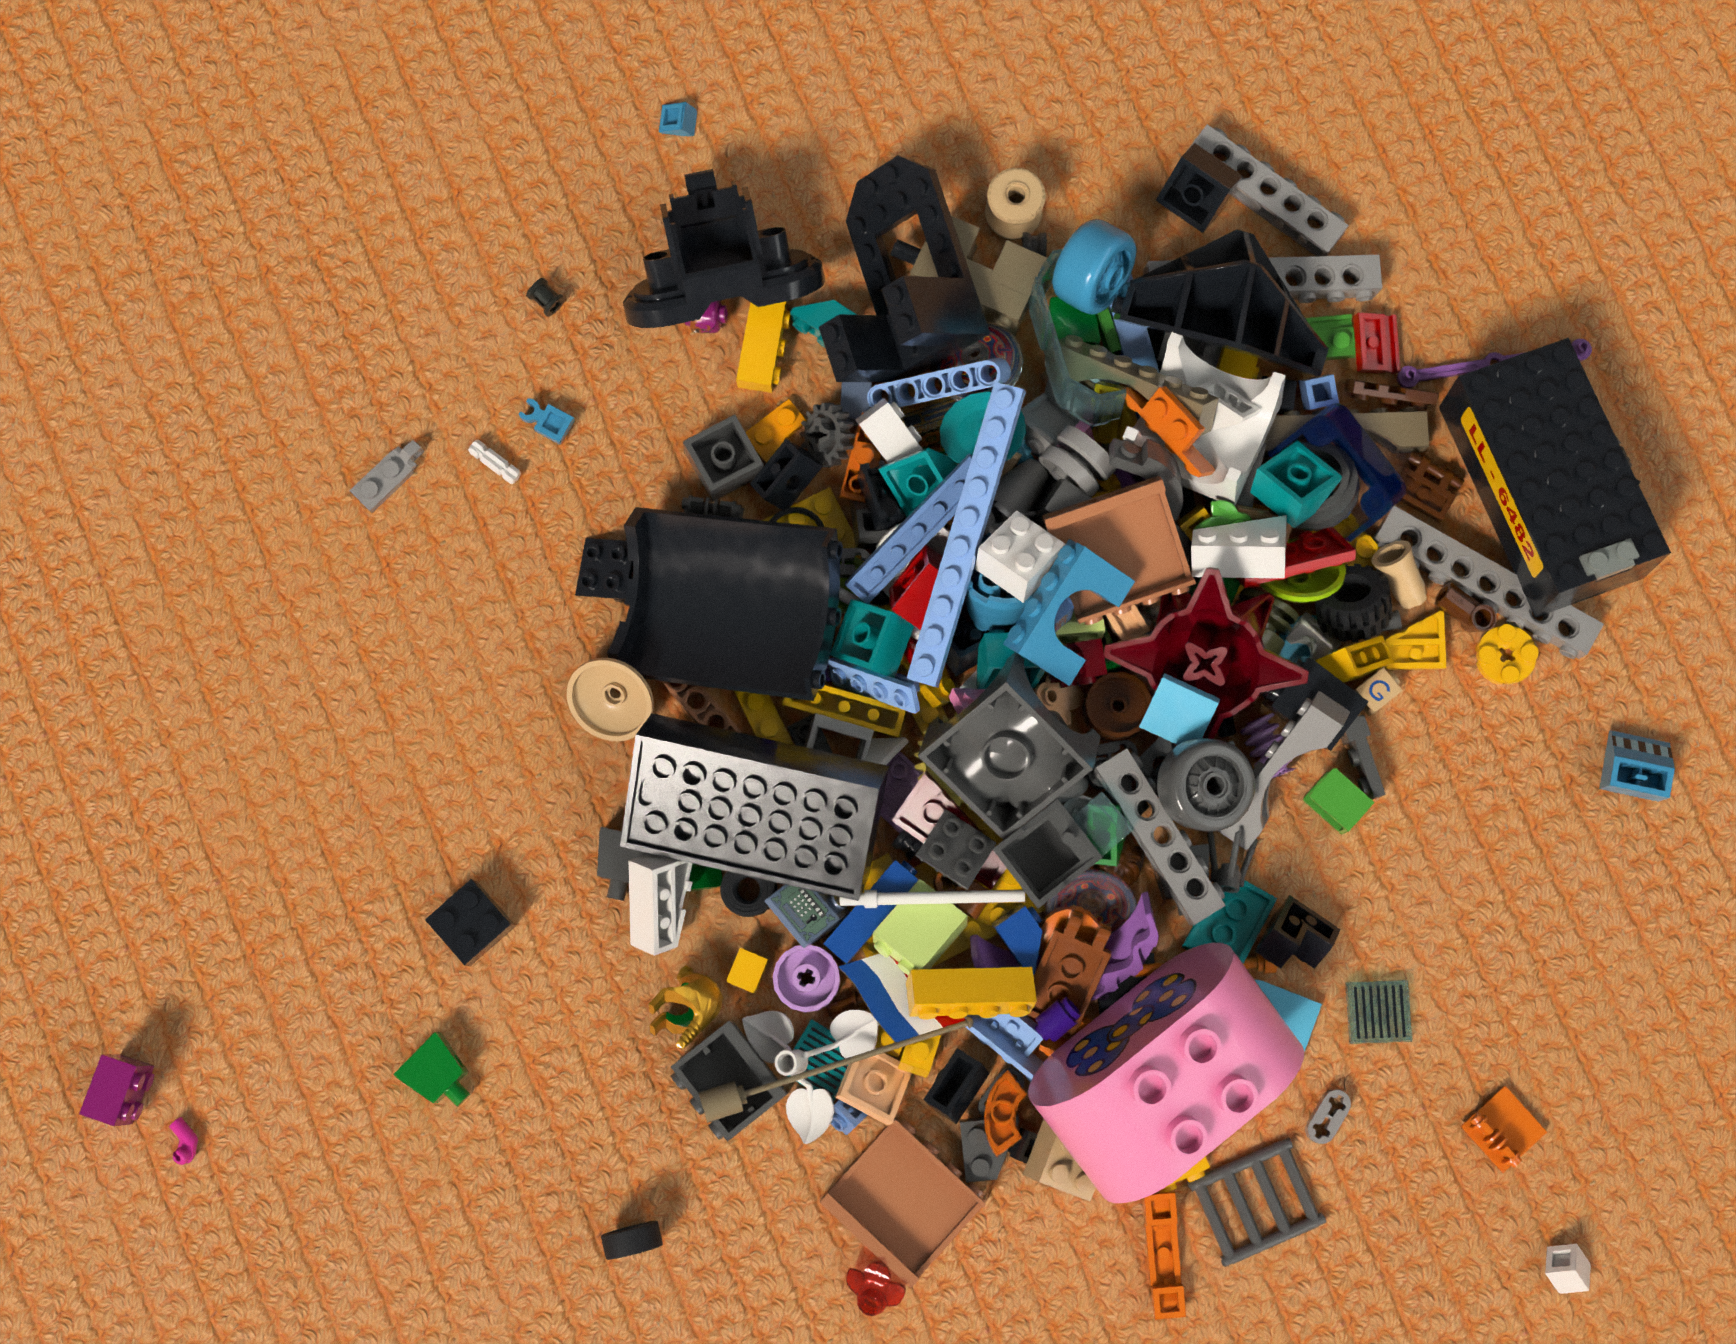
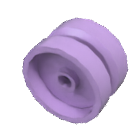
M801 945L794 946L784 952L776 962L772 976L774 990L780 1000L791 1009L805 1013L819 1011L829 1005L837 995L840 985L839 969L832 955L821 947L809 945L805 948ZM810 973L812 975L813 981L811 984L805 985L802 983L801 977L803 974Z

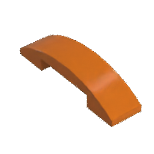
M1175 1192L1154 1193L1144 1198L1145 1238L1154 1318L1158 1320L1186 1317L1177 1236L1178 1219Z

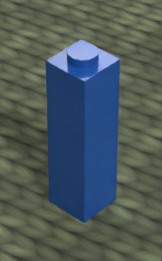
M895 860L870 890H877V893L909 892L919 880L915 877L918 872L905 860L901 864ZM864 905L855 906L823 944L845 964H848L872 937L873 931L896 905H877V908H865Z

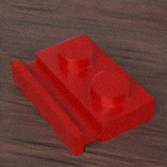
M1377 313L1355 314L1353 316L1357 372L1396 374L1400 372L1397 316L1394 314L1387 316Z

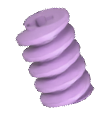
M1274 713L1248 722L1240 731L1241 735H1251L1245 742V745L1255 746L1256 748L1249 755L1250 757H1260L1258 761L1263 764L1268 759L1265 753L1273 741L1279 742L1284 737L1281 734L1273 735V731L1279 727L1278 723L1268 722L1275 715ZM1289 761L1277 771L1272 779L1297 768H1287V765L1291 762Z

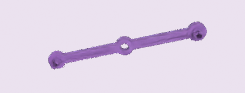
M1576 339L1571 343L1580 362L1586 360L1591 355L1592 347L1587 340ZM1492 352L1481 360L1418 370L1412 366H1405L1398 372L1397 382L1401 387L1413 388L1421 381L1463 375L1489 366L1490 360L1500 362L1523 353L1503 356L1500 353Z

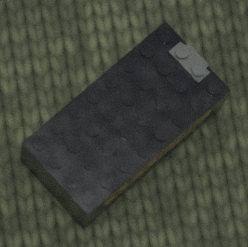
M1569 338L1458 376L1440 404L1439 409L1515 574H1517L1535 618L1644 579L1671 553Z

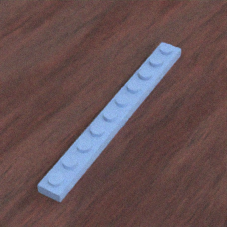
M994 382L906 679L936 688L939 687L977 559L978 548L983 539L1026 391L1022 388Z

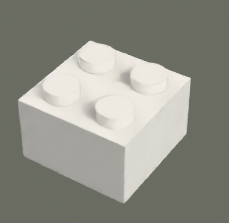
M1016 510L979 546L975 569L1024 603L1039 588L1042 578L1049 572L1065 543Z

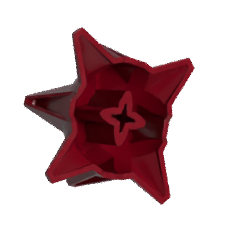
M1213 567L1206 568L1193 596L1188 592L1179 595H1172V592L1162 595L1156 627L1152 634L1106 644L1104 649L1105 658L1147 677L1151 687L1157 690L1165 673L1219 698L1220 702L1202 738L1214 739L1223 719L1234 716L1255 701L1265 691L1308 683L1309 670L1275 654L1264 646L1262 637L1275 600L1270 593H1264L1231 606L1220 570Z

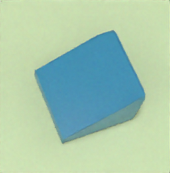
M687 102L662 105L659 132L661 134L694 136L697 110Z

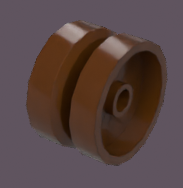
M1124 672L1108 673L1097 679L1085 695L1082 706L1084 722L1089 730L1093 728L1101 736V740L1108 742L1128 740L1136 736L1142 729L1139 726L1151 702V695L1145 684L1134 675ZM1119 703L1122 706L1121 710L1115 711L1112 704L1116 705Z

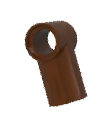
M1447 583L1435 597L1434 605L1460 622L1461 627L1465 631L1482 632L1488 631L1495 626L1497 621L1495 610L1489 605H1482L1453 583ZM1476 612L1481 616L1480 625H1477L1475 622Z

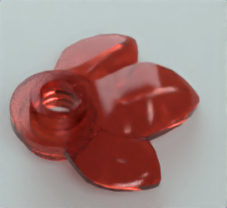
M882 1261L870 1262L864 1272L855 1268H849L847 1272V1285L857 1295L858 1308L865 1315L875 1316L882 1313L887 1306H897L905 1296V1285L891 1281V1272Z

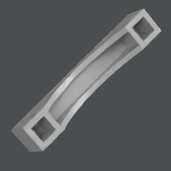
M1320 691L1312 700L1306 698L1296 712L1300 715L1296 722L1292 719L1288 721L1280 733L1284 736L1280 743L1274 740L1266 751L1265 756L1268 759L1263 764L1258 761L1254 766L1255 792L1251 806L1246 814L1233 826L1218 831L1233 842L1235 833L1239 831L1241 833L1240 847L1246 851L1262 832L1270 817L1268 796L1272 777L1283 765L1295 757L1312 750L1327 748L1342 729L1350 714V711Z

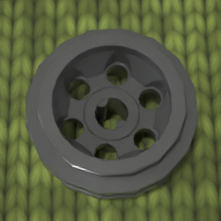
M1317 441L1302 443L1342 475V479L1338 483L1340 486L1337 491H1332L1316 513L1296 528L1319 531L1334 527L1350 515L1358 502L1360 484L1355 463L1343 449L1331 443Z

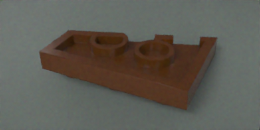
M1346 379L1344 389L1352 393L1351 398L1369 400V396L1381 397L1380 402L1398 405L1399 400L1410 401L1409 407L1427 409L1428 404L1436 405L1439 394Z

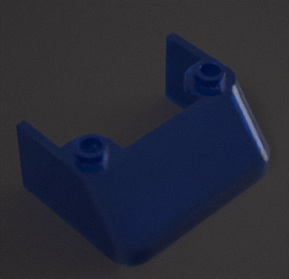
M1339 403L1330 404L1267 452L1272 457L1303 434L1309 443L1314 446L1322 447L1333 442L1335 446L1343 449L1355 463L1357 474L1369 489L1364 492L1360 501L1361 509L1367 518L1343 536L1348 543L1386 515L1406 493L1404 480L1348 408Z

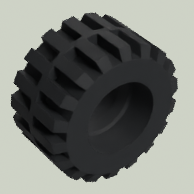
M1345 564L1346 574L1341 588L1329 597L1314 601L1317 622L1323 633L1328 632V636L1332 639L1338 637L1339 641L1342 642L1347 640L1358 642L1360 639L1366 641L1371 639L1372 635L1378 636L1381 634L1382 629H1386L1389 626V620H1392L1389 581L1380 570L1373 571L1372 566L1366 565L1362 567L1361 564L1348 566V564Z

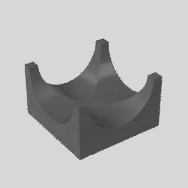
M1015 652L1007 658L1005 665L992 683L967 708L946 722L937 717L929 724L918 757L990 828L1005 840L1093 770L1101 736L1093 728L1085 734L1075 732L1054 717L1032 689L1025 673L1024 659Z

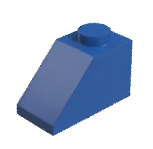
M1020 903L991 925L1021 967H1032L1034 975L1042 937V929L1038 923L1042 920L1032 906L1026 908L1025 905Z

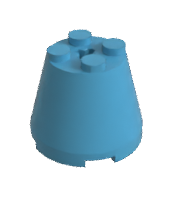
M988 533L987 535H985L982 539L981 544H983L992 534ZM974 566L964 601L967 612L978 630L1008 631L1017 623L1027 602L1032 599L1035 592L1022 603L978 572Z

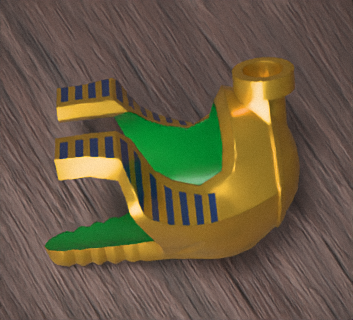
M688 965L683 966L677 975L679 987L661 989L649 1003V1012L652 1015L667 1002L684 1004L689 1007L688 1012L682 1015L675 1016L667 1011L662 1012L650 1024V1033L656 1035L665 1027L672 1034L683 1033L676 1044V1047L680 1049L687 1047L697 1035L716 1019L721 1010L723 1000L717 983L711 977L694 973L693 968Z

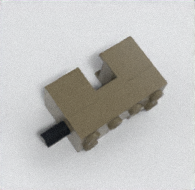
M951 216L986 322L1003 328L1011 336L1015 337L1043 278L1047 257L1007 240L992 270L972 261L978 246L976 245V237L980 228ZM897 239L890 255L914 265L910 276L938 277L926 240L922 249H919ZM995 328V329H997L998 331H1000L1001 333H1003L1006 337H1008L1004 332H1002V331L999 330L998 328Z

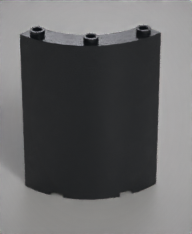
M635 507L624 524L628 561H633V578L627 579L624 602L626 606H629L626 621L619 622L615 637L607 651L608 658L617 659L629 664L644 679L814 701L818 690L823 689L825 685V671L832 649L835 628L841 621V609L838 608L840 558L843 552V545L841 541H838L837 528Z

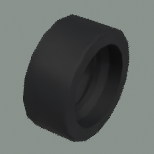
M658 1221L644 1222L601 1235L607 1260L635 1255L663 1245Z

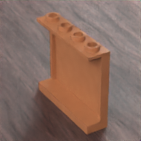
M1155 476L1042 515L1047 532L1065 544L1070 539L1085 546L1135 581L1120 607L1107 602L1090 590H1081L1071 594L1069 598L1073 603V611L1079 624L1083 622L1085 625L1095 624L1103 619V615L1112 612L1114 615L1129 612L1133 605L1143 602V605H1150L1160 601V596L1171 592L1172 595H1179L1189 591V586L1196 584L1195 579L1191 575L1165 494L1166 489L1163 479L1160 476Z
M894 1118L893 1123L883 1130L820 1200V1203L904 1283L912 1288L923 1272L982 1207H985L986 1203L982 1200L985 1194L973 1182L967 1186L959 1179L962 1172L950 1161L944 1165L936 1157L939 1151L928 1140L921 1143L913 1136L917 1130L904 1118L900 1123Z

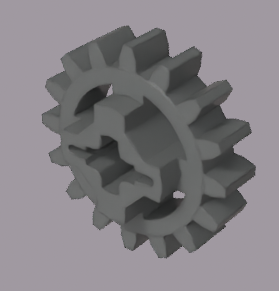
M834 403L813 405V411L806 412L808 421L801 422L803 427H805V432L800 433V436L805 438V442L801 444V447L807 448L808 452L823 467L841 465V459L849 458L846 450L853 449V445L849 442L850 439L855 438V434L850 433V428H852L854 423L847 422L849 412H842L841 405H834Z

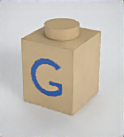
M1383 667L1354 691L1369 701L1363 710L1370 716L1403 690L1399 687L1401 683L1398 677L1392 671H1386Z

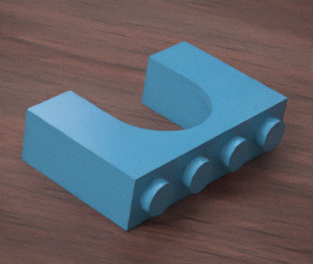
M1069 539L1065 546L1060 549L1058 557L1049 572L1042 578L1041 584L1032 599L1027 602L1017 623L1010 629L1003 645L1070 686L1086 660L1065 647L1056 636L1055 617L1060 605L1071 594L1081 590H1090L1107 602L1120 607L1135 581L1085 546Z

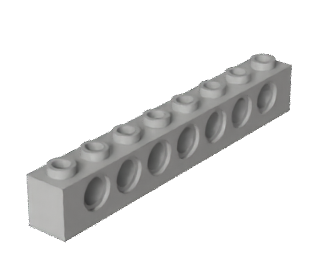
M1380 255L1269 258L1289 293L1299 303H1311L1316 301V299L1340 302L1345 298H1356V301L1360 302L1369 301L1382 289ZM1173 260L1148 261L1143 270V275ZM1343 275L1350 276L1354 280V284L1345 282ZM1314 276L1322 277L1326 285L1318 284ZM1285 277L1294 278L1297 286L1289 285Z
M1393 506L1387 512L1372 538L1378 547L1381 548L1391 542L1400 541V537L1403 534L1410 536L1413 541L1411 548L1418 569L1429 574L1428 578L1440 585L1453 583L1482 605L1491 606L1496 614L1498 613L1507 618L1506 622L1520 629H1527L1534 633V639L1544 644L1551 643L1560 648L1559 652L1570 659H1580L1587 655L1604 625L1572 605L1543 615L1542 621L1534 619L1517 574L1396 506ZM1427 549L1435 550L1438 553V562L1431 561L1427 557ZM1453 564H1459L1464 568L1465 575L1463 577L1454 573ZM1480 578L1486 579L1490 583V591H1484L1480 587ZM1506 593L1515 596L1517 600L1516 606H1511L1507 603L1505 599ZM1559 623L1567 625L1569 629L1568 636H1564L1559 632Z

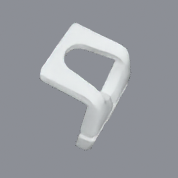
M1307 612L1298 620L1285 639L1291 645L1295 643L1308 645L1310 658L1314 661L1333 653L1341 645L1337 638L1332 639L1328 636V632L1323 633L1317 620Z

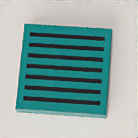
M811 1019L794 1049H799L803 1052L832 1044L836 1040L831 1035L829 1029ZM839 1047L809 1057L808 1066L805 1071L846 1058L842 1056ZM848 1065L804 1079L813 1085V1090H827L834 1102Z

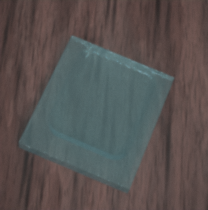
M1103 792L1099 793L1072 817L1102 857L1134 830V827Z

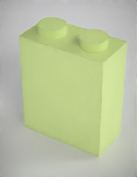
M919 879L909 892H933L935 890ZM952 903L896 905L873 931L874 947L884 957L888 958L890 955L899 962L897 964L898 967L907 975H909L910 970L930 969L967 927L968 916Z

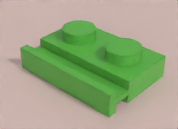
M1352 314L1305 318L1329 348L1326 360L1356 357L1354 328L1351 321Z

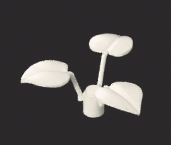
M864 1010L845 1011L836 1016L830 1025V1033L836 1042L803 1052L799 1049L791 1050V1047L788 1046L794 1037V1028L791 1020L784 1013L766 1011L746 1016L742 1019L747 1039L759 1054V1057L766 1062L775 1063L776 1070L784 1076H793L804 1072L807 1069L809 1057L839 1047L844 1058L874 1050L879 1026L877 1020L870 1012ZM801 1079L798 1082L807 1089L799 1088L791 1093L787 1099L786 1112L789 1122L799 1134L803 1143L809 1144L823 1135L829 1127L834 1115V1103L827 1090H813V1085L810 1082Z

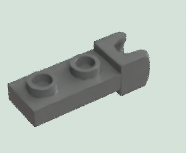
M1360 715L1341 737L1343 745L1349 744L1350 746L1348 758L1351 765L1357 767L1360 776L1357 779L1359 789L1373 800L1386 794L1366 738L1371 733L1365 716Z

